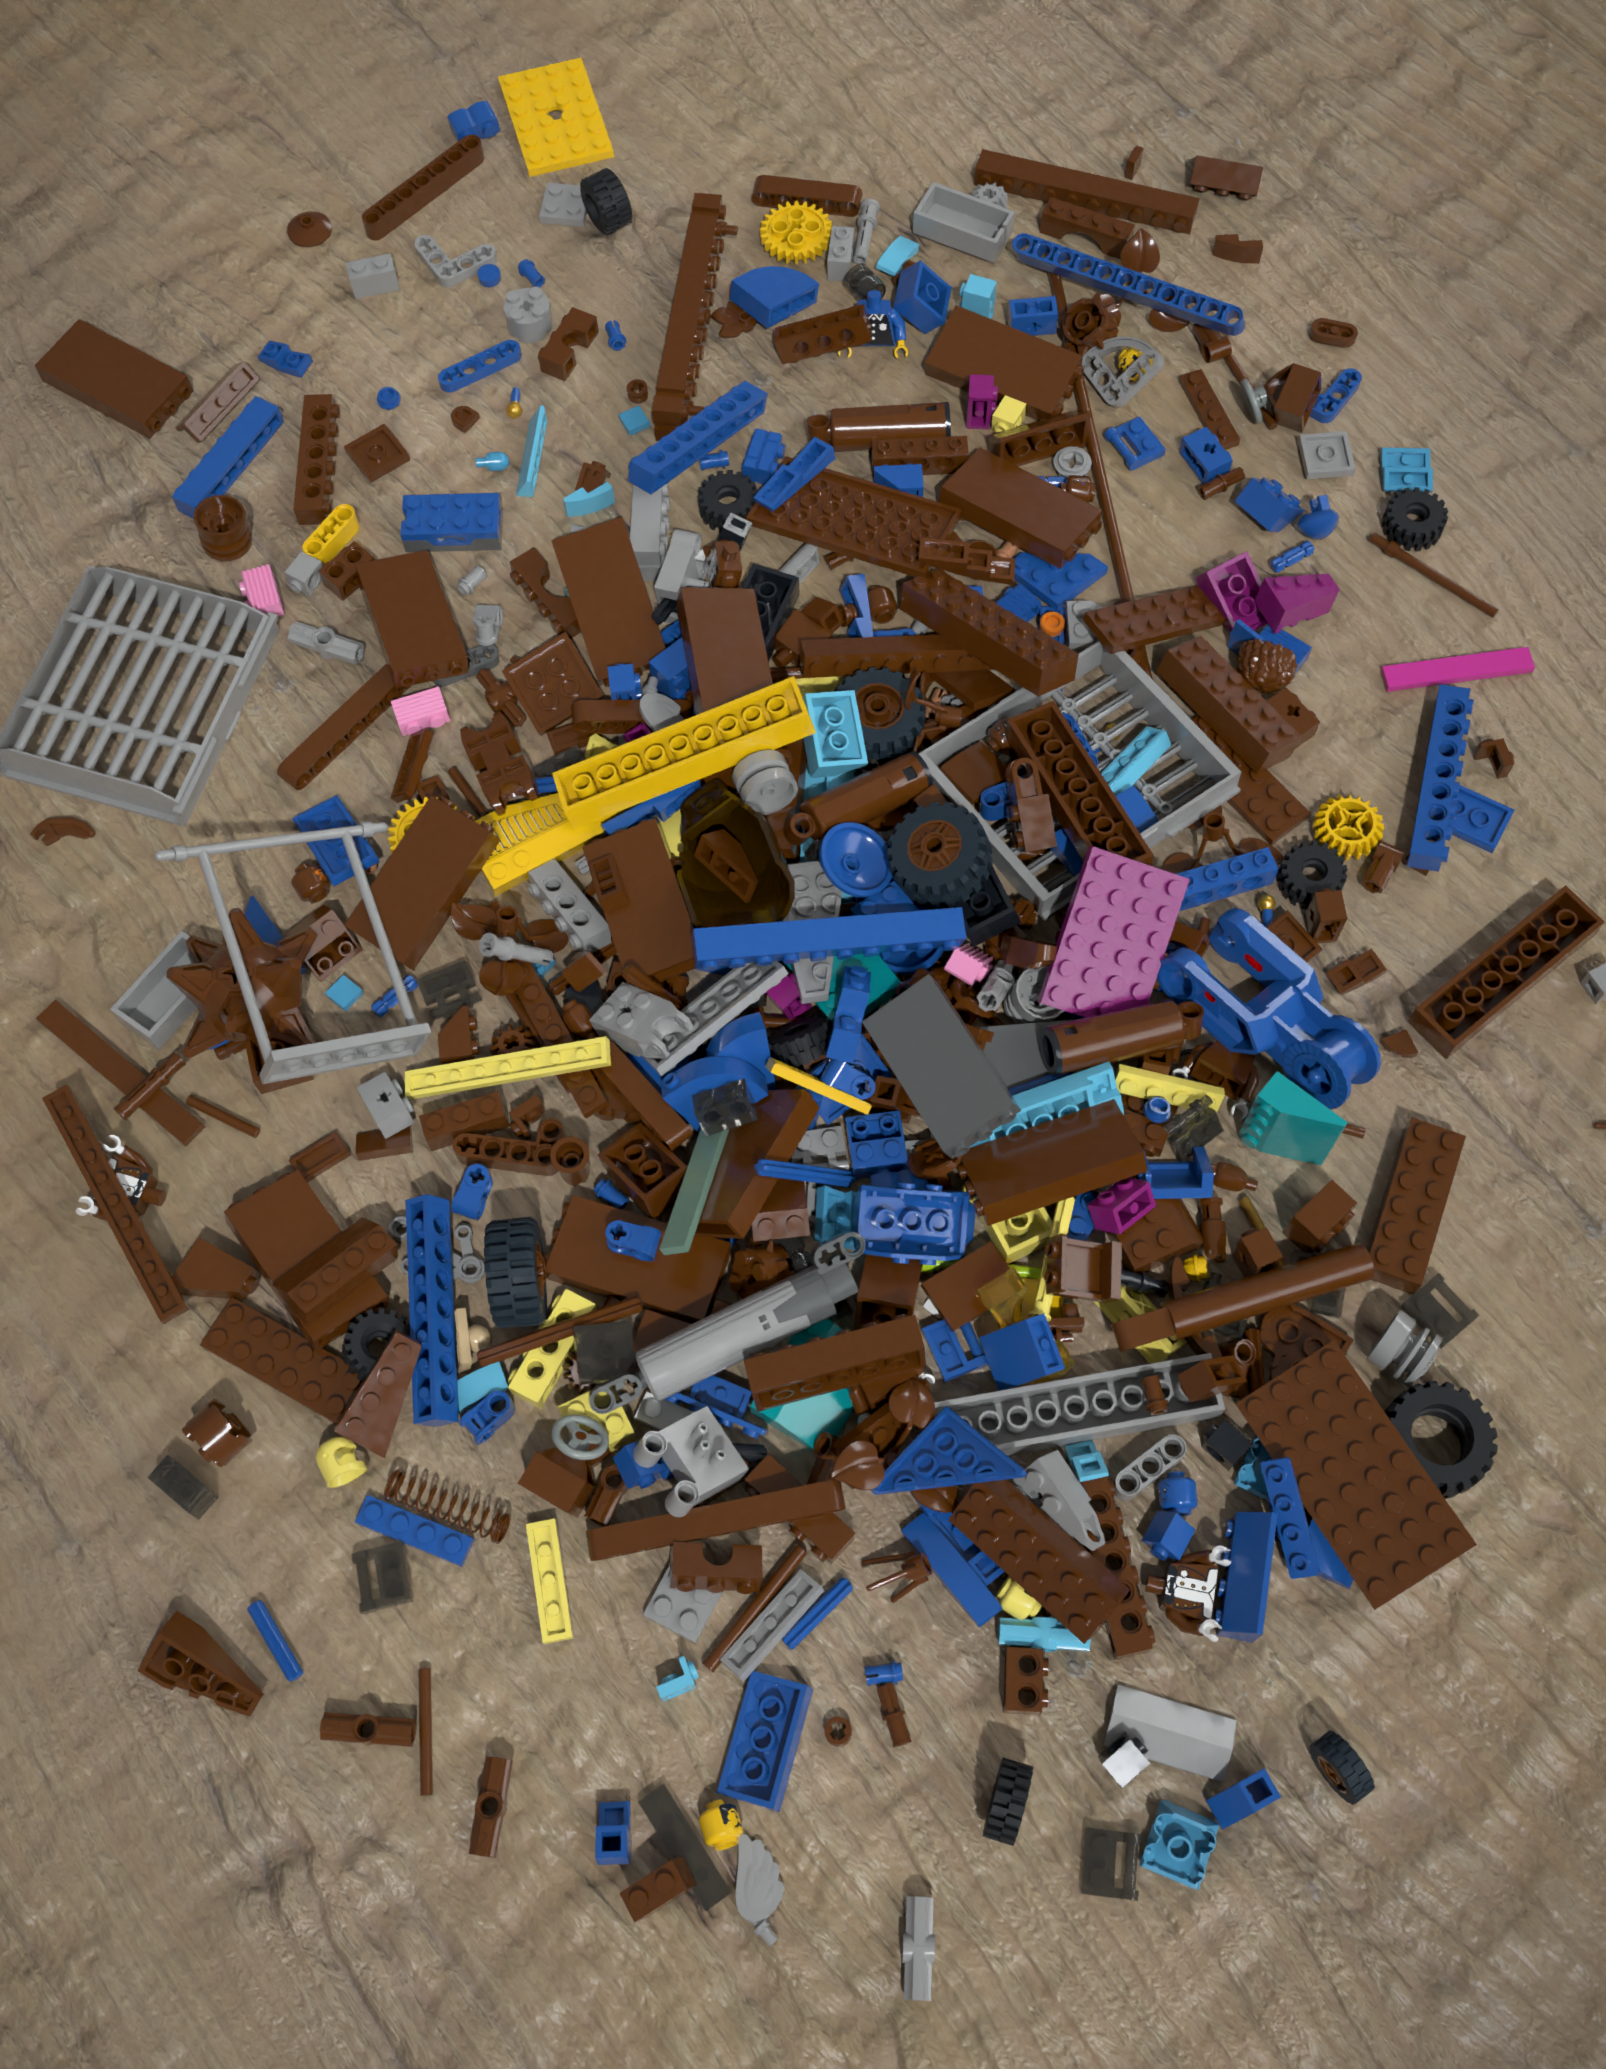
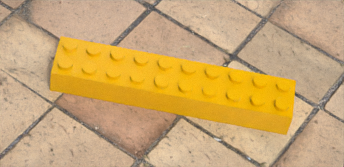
M793 676L552 774L563 812L573 829H577L737 765L748 755L763 750H775L815 734L816 731Z

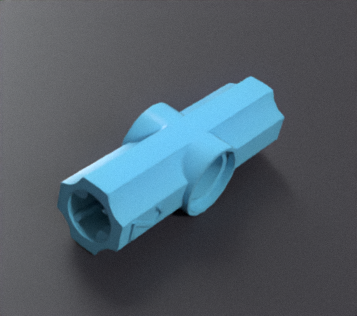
M1033 1617L1031 1620L999 1618L998 1645L1043 1649V1652H1056L1057 1649L1090 1651L1091 1639L1083 1644L1055 1618Z

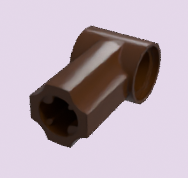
M1196 323L1193 324L1192 331L1201 344L1202 356L1206 363L1209 364L1227 358L1232 354L1231 343L1227 336L1222 337L1219 331Z
M1381 840L1371 859L1372 863L1361 882L1365 890L1373 894L1382 893L1392 872L1396 871L1405 851Z
M1245 1339L1223 1342L1219 1346L1222 1357L1234 1355L1247 1380L1249 1365L1253 1363L1256 1357L1254 1344ZM1247 1382L1221 1394L1227 1397L1245 1398Z
M823 1432L817 1437L814 1444V1453L817 1457L807 1485L834 1480L831 1478V1474L837 1460V1455L833 1443L839 1440L840 1437L829 1432Z
M616 1465L609 1466L602 1472L599 1486L584 1515L585 1518L601 1526H609L622 1496L628 1490L623 1480L618 1487L608 1486L610 1477L613 1475L621 1476Z

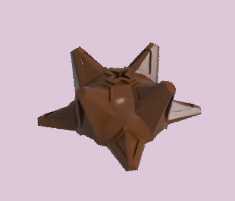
M240 908L231 909L229 918L268 1037L293 1046L315 1043L299 1011V1007L302 1001L301 966L318 934L309 927L271 944L261 940ZM194 935L186 940V945L195 963L170 967L166 978L197 1007L199 1012L181 1049V1053L190 1059L226 1040L234 1042L257 1040L224 936L222 944Z

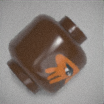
M306 863L295 869L296 874L292 877L291 884L302 901H309L313 904L328 896L330 881L320 866H309Z

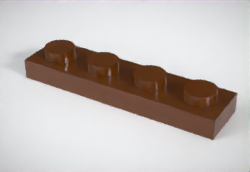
M1202 369L1180 375L1179 383L1202 426L1207 427L1212 434L1217 436L1224 450L1239 446L1240 438Z

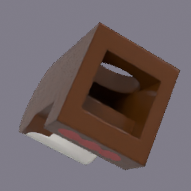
M1176 921L1167 948L1179 949L1184 947L1193 950L1202 958L1211 942L1206 933Z

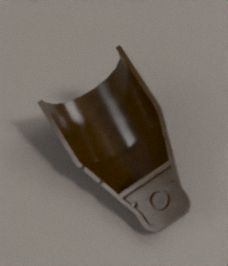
M714 778L689 795L680 807L683 818L680 841L683 843V851L679 853V860L682 862L681 869L677 871V879L692 923L697 928L781 922L788 915L794 902L795 882L778 839L769 822L761 813L756 812L748 804L743 803L737 796L732 794L719 778ZM724 829L742 845L758 880L750 902L745 903L694 857L701 835Z

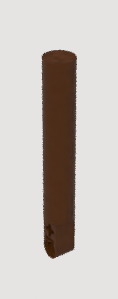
M1356 1243L1163 1302L1158 1310L1112 1323L1111 1326L1120 1352L1167 1337L1175 1341L1372 1280L1374 1277V1266L1366 1247L1361 1243Z

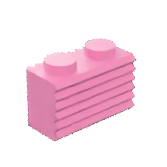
M266 564L265 566L256 567V569L252 568L251 570L242 571L243 581L239 582L243 596L248 597V600L244 601V603L266 615L268 612L278 616L285 615L270 565Z
M439 686L391 700L402 736L411 735L430 727L438 728L443 726L445 722L448 723L450 721Z
M967 943L954 950L944 970L972 986L977 982L981 983L989 977L994 968L991 965L993 957H988V954H984L983 951L980 952L979 948L975 949L974 946H970V943Z

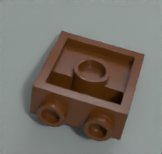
M1124 1094L1122 1104L1125 1119L1142 1149H1144L1146 1156L1160 1158L1178 1106L1170 1105L1171 1116L1168 1121L1155 1123L1149 1120L1143 1111L1148 1099Z

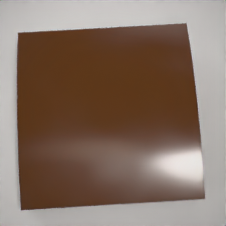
M981 741L954 756L940 770L973 805L980 801L984 790L1006 782L1005 770L1007 766Z

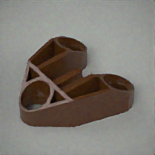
M1003 934L1000 950L1006 964L1036 970L1049 966V964L1055 961L1057 946L1052 943Z

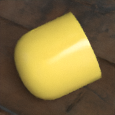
M344 1436L328 1439L320 1445L316 1452L318 1468L329 1488L343 1486L368 1470L364 1461H357L355 1457L356 1444Z

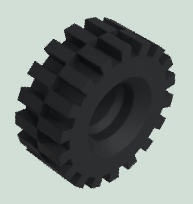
M723 470L718 471V476L716 477L714 474L709 475V481L705 479L702 482V487H699L698 490L700 517L703 518L705 525H710V529L715 530L717 527L719 533H721L730 512L746 519V516L755 504L753 497L758 493L756 484L754 482L751 483V478L748 475L743 478V473L739 471L737 475L733 474V470H728V474H723ZM728 496L738 499L732 504L719 502L720 499Z
M1414 487L1413 491L1405 488L1403 493L1400 491L1396 492L1395 496L1390 498L1383 515L1381 525L1384 527V536L1389 534L1387 540L1389 542L1393 540L1399 545L1405 546V551L1415 548V552L1421 551L1422 547L1427 550L1431 547V544L1434 546L1438 539H1440L1447 523L1448 509L1447 507L1443 508L1445 502L1443 499L1438 501L1436 493L1432 496L1429 495L1430 490L1428 489L1420 492V487ZM1416 514L1420 516L1424 521H1412L1407 517V515Z
M1312 840L1311 845H1308L1307 841H1303L1299 847L1297 844L1292 846L1291 850L1285 854L1278 870L1277 881H1280L1278 888L1279 891L1284 890L1282 896L1285 899L1291 897L1292 905L1296 906L1298 902L1302 904L1300 909L1306 910L1315 892L1322 889L1342 891L1347 880L1346 872L1348 869L1347 865H1343L1345 860L1343 856H1336L1338 853L1337 849L1333 848L1330 851L1327 849L1329 844L1323 843L1322 846H1318V841ZM1308 867L1315 868L1321 872L1323 877L1319 881L1309 880L1303 875V869Z
M817 1014L815 1017L810 1015L805 1019L802 1017L798 1021H791L788 1025L779 1027L778 1031H773L771 1036L767 1037L771 1058L797 1068L801 1064L807 1065L810 1061H816L821 1058L820 1056L826 1055L832 1028L826 1015L822 1016V1014Z
M378 1308L377 1313H373V1310L370 1309L366 1311L365 1316L359 1314L355 1318V1322H351L348 1326L342 1346V1353H344L343 1361L345 1365L349 1364L348 1371L351 1374L355 1372L358 1374L357 1379L361 1382L366 1378L378 1359L368 1350V1344L372 1339L383 1338L389 1341L396 1329L410 1337V1324H405L407 1318L403 1315L400 1318L395 1317L397 1311L390 1310V1314L384 1313L385 1308Z
M1002 1758L986 1815L983 1837L1014 1846L1029 1794L1033 1766Z

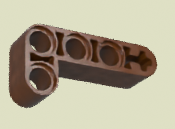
M549 1118L540 1124L536 1142L462 1133L454 1138L453 1149L458 1160L464 1165L481 1164L491 1169L552 1176L558 1170L553 1166L552 1162L543 1164L541 1161L544 1157L550 1156L553 1145L558 1140L566 1137L561 1122L557 1119ZM551 1131L559 1132L554 1138L546 1137ZM493 1149L500 1150L496 1156H487ZM518 1153H527L526 1157L522 1160L514 1159Z

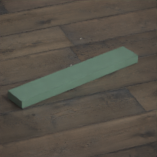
M727 1119L704 1122L702 1124L659 1248L663 1255L685 1253L690 1250L731 1126Z

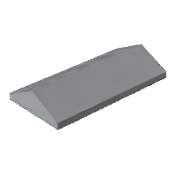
M1117 1684L1103 1746L1109 1747L1126 1732L1131 1739L1137 1736L1149 1750L1145 1754L1148 1760L1224 1782L1233 1750L1237 1720Z

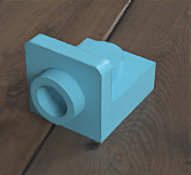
M684 1655L678 1658L684 1675L680 1677L678 1673L669 1675L661 1680V1685L656 1686L662 1702L696 1689L694 1680L699 1678L693 1661L687 1663Z

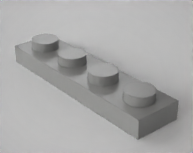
M800 1569L721 1657L720 1661L744 1682L824 1592V1589Z

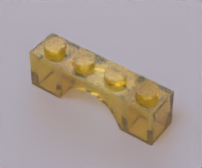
M1014 1266L987 1281L977 1289L981 1302L991 1311L999 1330L1024 1320L1022 1303L1029 1290ZM1056 1339L1055 1343L1065 1369L1033 1380L1036 1384L1051 1382L1066 1374L1076 1364L1060 1339Z

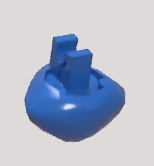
M1321 495L1317 499L1310 500L1312 513L1304 514L1298 523L1300 531L1311 539L1322 540L1328 537L1335 530L1339 522L1338 513L1330 509L1327 495Z

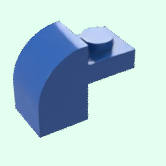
M630 1801L599 1802V1825L596 1826L595 1844L597 1865L630 1864L632 1851Z

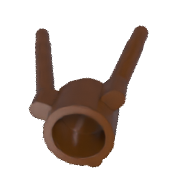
M915 1549L904 1554L862 1560L863 1566L905 1560V1563L901 1564L902 1571L868 1585L866 1590H874L903 1577L908 1581L913 1580L891 1598V1602L895 1603L920 1584L929 1581L928 1576L932 1574L929 1559L924 1552L918 1554Z

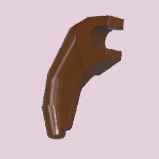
M50 817L37 824L30 835L33 839L38 840L41 835L45 834L41 840L46 846H49L59 841L61 837L70 835L87 839L89 837L93 838L96 832L88 822L75 817Z

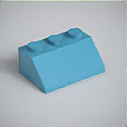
M855 690L806 693L803 696V700L816 731L815 734L803 738L810 777L836 776L867 765L868 760Z

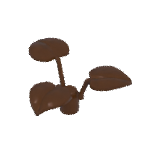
M1140 228L1126 242L1120 255L1121 264L1123 267L1138 271L1139 273H1142V271L1151 273L1157 268L1160 261L1159 248L1153 237L1145 229ZM1128 281L1127 286H1129L1132 282ZM1100 294L1101 303L1104 306L1115 303L1112 295ZM1168 296L1164 301H1171L1174 296ZM1122 297L1111 311L1115 315L1118 326L1121 322V313L1117 308L1125 300ZM1152 309L1149 313L1151 324L1163 332H1175L1185 328L1190 323V321L1156 309Z
M913 667L906 691V710L910 711L912 701L937 710L935 722L940 723L939 726L922 729L921 737L920 734L916 736L912 751L918 753L919 746L926 733L945 731L946 727L959 729L963 708L941 706L927 701L925 696L934 680L926 671L922 673L919 687L923 694V700L917 698L914 690L916 680L921 673L917 671V667Z
M1220 805L1187 827L1194 830L1203 826L1204 836L1196 858L1193 859L1186 853L1174 854L1165 861L1163 870L1178 874L1204 866L1198 862L1202 857L1207 841L1215 842L1225 836L1235 855L1239 856L1269 847L1277 865L1282 862L1283 856L1272 845L1255 838L1242 840L1238 850L1229 835V829L1224 828L1225 818L1222 815V806Z
M452 903V924L456 932L465 939L480 940L486 932L492 933L495 928L501 936L511 937L517 932L519 927L527 942H534V947L549 949L552 953L564 949L569 941L567 934L559 931L554 920L535 921L525 929L522 924V918L518 917V911L512 906H502L495 914L492 909L486 906ZM502 960V963L499 961L488 962L481 967L479 972V980L482 986L492 994L507 996L516 992L522 986L525 976L524 969L520 964L507 963Z
M910 1379L896 1387L890 1394L888 1409L892 1417L900 1423H907L904 1432L890 1453H887L883 1458H878L877 1449L872 1443L866 1441L853 1442L837 1458L831 1478L859 1490L868 1491L877 1488L884 1479L885 1470L899 1456L898 1451L910 1433L912 1426L924 1429L934 1419L935 1404L927 1388L920 1382ZM957 1485L911 1491L913 1497L921 1505L937 1512L952 1513L958 1506Z

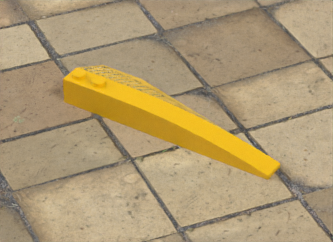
M558 793L539 797V799L534 801L527 800L507 805L505 814L498 816L493 811L475 821L479 825L482 821L489 824L495 829L493 834L501 840L480 872L494 897L527 881L529 879V871L553 859L561 863L583 851L582 847L588 845L591 841L605 838L606 836L601 825L639 804L577 829H573L564 814Z

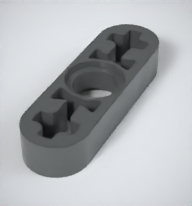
M493 644L488 646L480 645L467 650V659L472 663L468 668V673L433 681V683L439 687H445L474 676L481 669L489 670L496 667L500 662L497 647ZM489 653L491 658L487 659L484 655ZM476 657H477V659H478V661H479L478 664H476V661H475V658H476Z

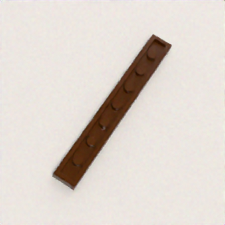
M54 1000L36 1017L38 1022L126 1097L147 1078L58 1001ZM161 1088L140 1107L185 1147L205 1128L199 1120Z

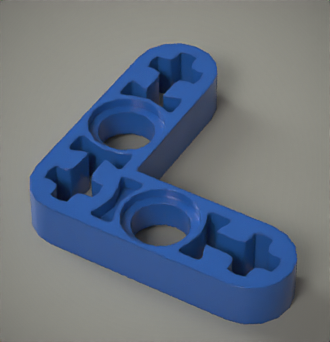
M1353 368L1345 369L1324 395L1319 394L1310 417L1321 423L1332 422L1358 390L1362 380L1361 373ZM1351 379L1348 386H1345L1346 381H1349ZM1341 393L1344 398L1337 399L1332 394ZM1328 405H1330V411H1326L1325 413L1324 411L1328 408Z

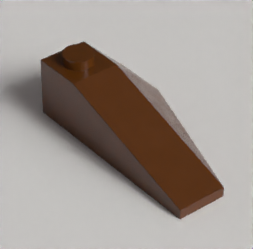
M178 1611L173 1614L160 1630L138 1669V1672L164 1688L173 1690L174 1687L189 1691V1696L196 1699L201 1695L214 1699L217 1706L247 1716H251L264 1695L202 1626Z

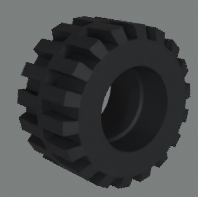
M604 168L581 180L580 191L585 209L594 225L603 234L607 235L631 223L632 209L630 200L623 184L612 170Z

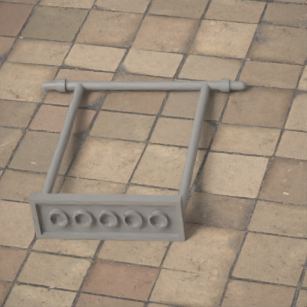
M371 821L359 822L356 826L190 847L177 845L172 846L171 849L159 850L154 855L157 861L173 860L174 862L186 861L190 857H198L265 1062L259 1074L262 1084L416 1056L431 1034L428 1023H417L352 837H372L375 833L386 832L388 825L385 822L372 823ZM342 838L407 1027L273 1051L209 855Z

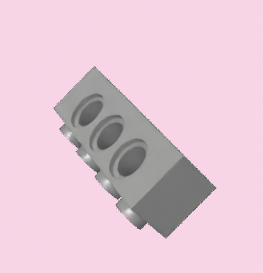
M555 859L528 872L529 884H527V888L533 898L537 897L540 900L544 912L547 915H552L560 932L567 934L569 942L575 950L579 949L580 952L589 951L592 954L612 943L607 922Z

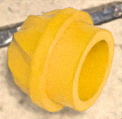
M1194 1254L1184 1261L1183 1266L1189 1280L1202 1282V1279L1209 1278L1206 1256L1198 1257L1197 1254Z

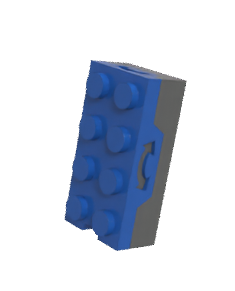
M499 493L403 495L402 510L405 521H401L400 535L405 552L502 549L503 507Z

